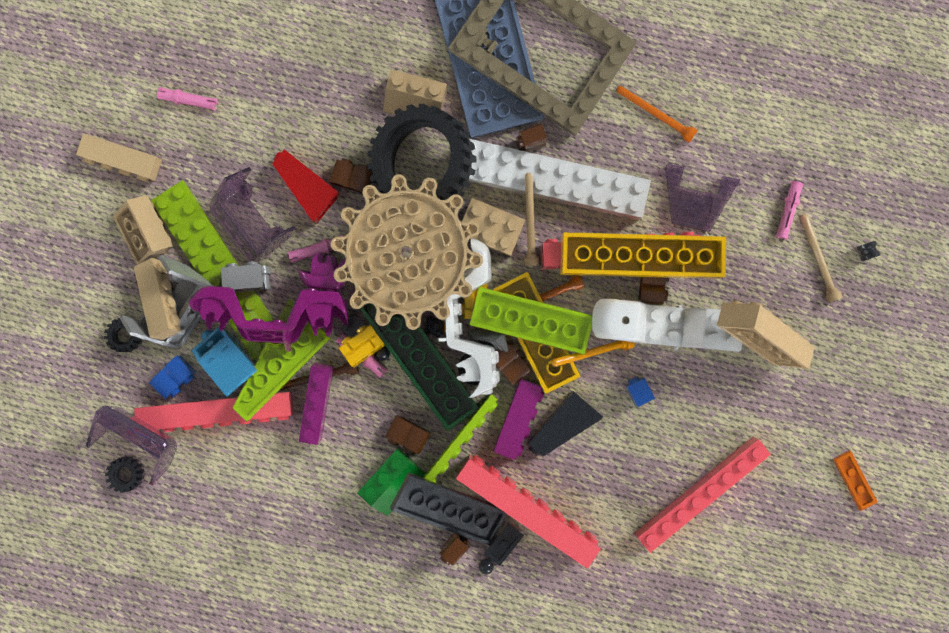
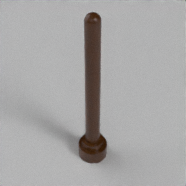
M347 361L344 366L334 368L333 376L344 373L351 376L359 374L358 367L353 368ZM309 375L289 380L280 390L307 384Z

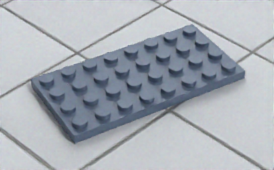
M435 0L447 49L481 0ZM505 0L487 26L488 31L485 33L489 40H495L498 43L492 55L535 84L514 0ZM481 45V48H483L484 50L488 49L484 45ZM448 51L471 139L540 122L545 119L544 115Z

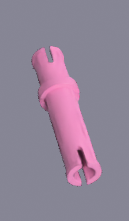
M159 87L157 91V98L160 100L172 101L177 105L182 103L216 110L214 105H217V98L185 93L180 89L171 90Z
M791 182L788 196L784 199L785 206L775 237L788 239L796 207L800 204L799 197L804 185L801 182Z
M325 238L322 239V242L289 251L288 256L291 259V263L313 257L316 253H331L333 250L331 248L332 239L327 240Z
M344 332L340 335L341 338L338 337L336 340L340 345H342V339L348 337ZM371 355L362 362L363 367H368L379 378L387 371V368L379 363L374 355Z

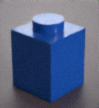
M635 376L628 380L629 384L625 385L636 407H640L655 399L646 379L643 377Z

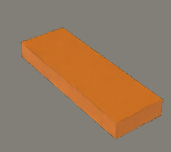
M848 450L833 458L858 509L862 511L876 504L878 501L853 453Z

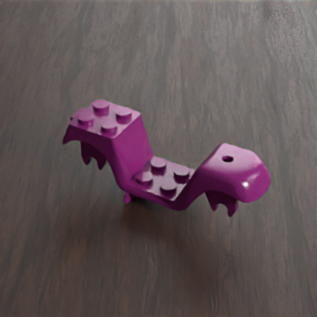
M316 253L312 258L311 270L298 269L299 277L302 283L309 288L342 290L348 281L337 282L334 278V272L345 264L346 258L338 265L335 256L331 258L330 255H327L326 262H324V254L319 256Z
M203 287L197 290L189 301L190 307L200 312L203 321L206 320L208 330H211L214 322L220 323V330L223 331L230 319H232L240 335L245 340L284 343L287 352H291V343L299 340L308 322L311 325L314 336H317L320 328L326 329V336L329 337L333 328V317L338 318L349 328L347 300L342 299L341 294L332 289L317 291L313 288H307L306 290H301L286 323L281 320L264 322L261 319H252V321H247L235 291L230 287Z

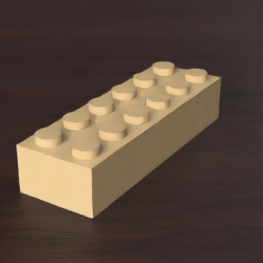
M732 301V303L723 302L717 322L718 327L773 365L803 369L810 368L815 347L807 339L802 338L800 333L793 331L791 326L784 324L782 319L775 317L773 312L766 310L758 302H750V304H744L740 301Z

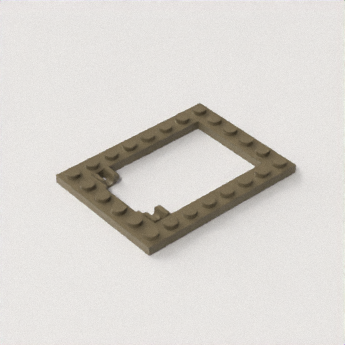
M481 0L449 46L448 51L573 136H576L637 42L576 0H538L609 49L570 108L492 55L498 43L495 40H489L485 33L488 31L487 26L505 0ZM516 0V1L519 2L520 4H524V5H525L528 0ZM481 45H484L488 49L484 50L483 48H481Z

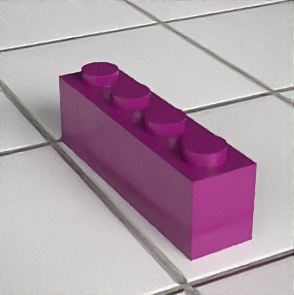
M315 362L310 368L299 442L318 445L322 440L334 365Z
M523 379L519 380L493 452L516 460L517 456H521L524 446L521 445L524 438H528L531 430L528 427L530 420L534 421L538 411L535 409L537 402L541 403L544 396L541 386Z

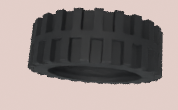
M411 104L406 106V111L399 108L394 111L396 114L394 117L387 116L384 119L386 123L383 127L378 125L376 131L379 133L376 139L371 138L370 141L373 144L372 151L368 150L367 156L371 158V163L367 164L368 170L373 172L370 179L372 183L378 185L376 187L378 192L386 194L391 190L392 178L396 175L395 157L403 140L412 132L420 128L429 127L440 131L447 138L451 151L448 170L443 179L437 184V198L447 200L454 194H458L461 197L464 196L461 191L464 187L469 188L471 185L468 179L470 175H475L476 170L472 168V163L477 162V157L472 154V150H475V145L469 140L471 135L463 128V124L438 107L431 106L430 108L426 104H419L417 108Z

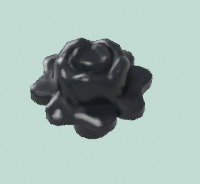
M433 316L427 318V326L424 329L425 333L435 335L436 337L443 335V321Z

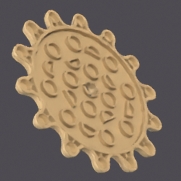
M397 174L392 178V187L388 193L382 194L378 192L375 186L367 185L363 189V196L366 201L365 207L362 210H354L350 207L342 210L341 218L349 225V232L346 236L333 238L331 240V248L334 251L343 253L346 262L342 267L335 270L334 278L337 282L350 281L355 285V293L350 298L351 307L360 309L367 303H371L376 307L375 320L378 325L385 326L390 322L393 315L401 314L405 318L406 326L411 330H415L421 325V315L423 312L432 311L438 319L445 320L450 315V309L447 305L449 296L457 294L467 298L472 294V286L465 281L464 272L468 268L480 267L483 263V257L479 253L470 251L467 245L469 239L479 233L480 226L475 221L461 222L458 219V211L464 203L460 195L454 194L447 200L437 198V182L435 179L426 178L419 189L411 190L407 185L406 178L401 174ZM404 247L412 249V254L409 258L402 256V249Z

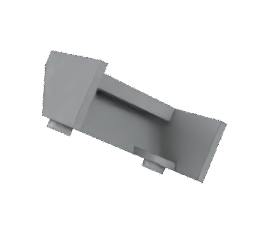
M159 255L158 259L174 281L179 283L172 294L176 302L175 307L180 319L181 332L165 340L150 338L145 314L139 320L121 315L120 319L129 335L171 348H178L186 342L201 318L200 312L193 310L189 305L191 297L197 290L206 286H213V284L186 264Z

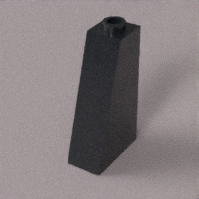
M571 391L527 442L530 445L528 449L534 455L540 454L544 457L600 421L603 416L577 393Z

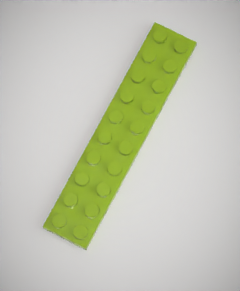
M182 180L152 199L151 202L196 272L211 282L213 286L222 287L221 268L226 267V264L238 263L185 181ZM256 291L235 293L247 321L261 319L264 322H272L274 320ZM230 319L229 323L253 360L259 358L266 342L245 340L240 335L233 320Z

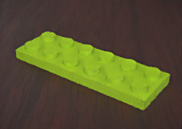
M479 287L470 325L585 354L592 328V315Z
M489 394L485 398L479 409L474 412L423 478L436 483V476L438 474L442 475L449 467L448 461L450 458L454 460L461 452L460 446L462 443L467 444L473 437L472 431L474 428L477 427L479 429L485 422L484 416L486 413L489 412L491 414L497 407L496 401L498 399L496 396Z

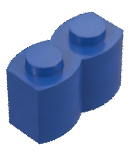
M178 355L155 375L149 384L164 399L170 397L173 399L181 392L179 388L183 384L188 385L194 380L195 377L193 375L197 371L181 355Z

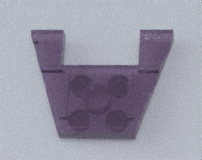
M667 163L665 170L671 224L710 232L727 201L731 198L733 191L740 183V179L722 176L718 195L681 187L684 167Z

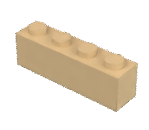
M85 133L82 135L76 153L77 156L83 158L82 162L94 165L96 162L101 164V168L109 171L115 168L119 170V174L128 177L134 174L137 175L136 179L147 183L149 180H156L162 162L156 156Z
M154 258L138 264L134 267L149 336L150 338L165 340L181 332L180 319L177 315L176 302L173 298L172 286L167 271L160 260Z

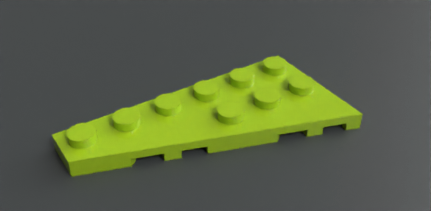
M288 299L278 319L284 323L287 322L294 306L290 299ZM308 322L299 340L291 343V352L286 351L284 343L266 342L255 364L257 371L248 378L233 409L248 422L331 338L327 337L321 328L318 330L317 336H314L311 325Z

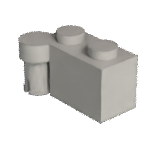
M247 262L244 266H238V264L233 263L226 264V267L221 268L222 287H230L235 293L257 291V288L258 291H264V284L266 291L271 290L269 275H271L270 266H261L257 262Z

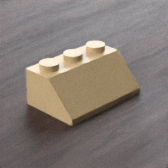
M391 69L385 91L383 112L395 114L394 111L399 108L406 111V106L411 104L417 108L419 104H426L430 108L435 106L442 110L447 93V84Z
M147 195L126 200L113 215L137 265L150 258L155 259L159 255L165 254L173 246L171 238L167 235L163 223L158 218L154 205Z

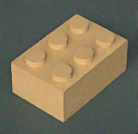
M474 198L471 199L462 221L477 222L480 226V231L471 238L483 242L489 249L511 257L525 223L523 218Z

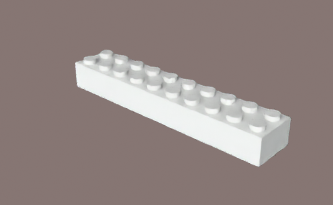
M469 139L475 145V150H472V154L477 157V162L472 163V168L476 171L474 176H469L468 182L525 195V174L529 172L533 175V197L638 221L643 218L651 180Z

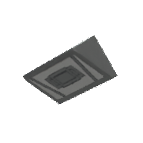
M475 328L468 333V336L474 342L493 346L495 350L508 351L505 334L480 328Z

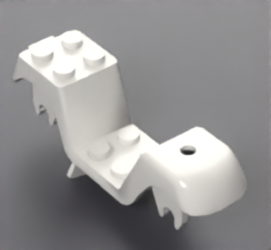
M471 238L472 251L479 253L483 257V263L480 267L468 268L464 272V276H466L465 281L472 286L473 292L479 289V287L488 284L491 281L492 275L489 248L483 242ZM453 294L447 299L450 315L446 319V337L437 338V341H447V345L450 348L472 356L456 364V367H463L466 370V373L457 376L458 380L463 382L480 381L477 389L468 398L476 397L480 394H492V389L500 380L499 370H496V364L499 362V353L495 351L493 346L460 338V335L463 334V325L459 323V315H462V305L458 303V300L462 297Z
M600 299L594 306L592 329L597 338L674 346V350H678L679 347L734 352L742 350V343L717 326L721 311L719 309L682 308L681 305H678L677 308L618 299ZM623 317L629 318L628 324H623Z

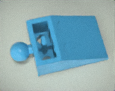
M219 327L214 331H204L201 336L202 342L191 350L199 364L227 397L257 371L236 337L225 328L223 331Z

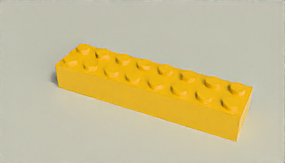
M564 232L561 235L560 275L721 279L726 276V237Z

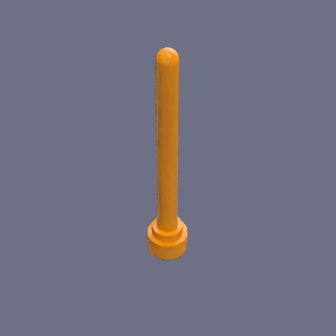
M617 340L587 349L585 354L573 353L555 358L551 364L556 367L619 348L626 351L633 349L635 342Z

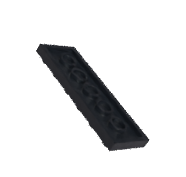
M409 472L390 506L393 512L487 545H491L507 513L491 503Z

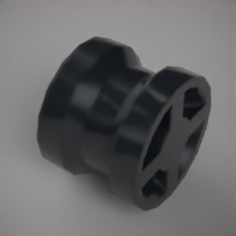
M876 241L856 247L861 253V261L881 255L880 251L876 248Z

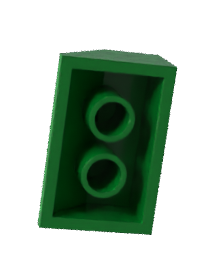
M397 448L357 494L371 507L388 516L392 512L390 506L408 472L422 478L426 472L401 449Z

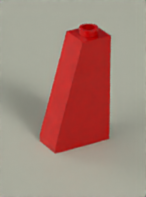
M284 149L275 155L272 164L307 215L317 224L341 194Z

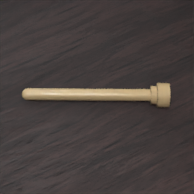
M528 172L525 174L528 252L524 257V265L536 266L540 264L537 252H535L533 175Z
M803 214L801 221L827 288L826 300L829 303L843 298L842 293L833 284L809 217Z

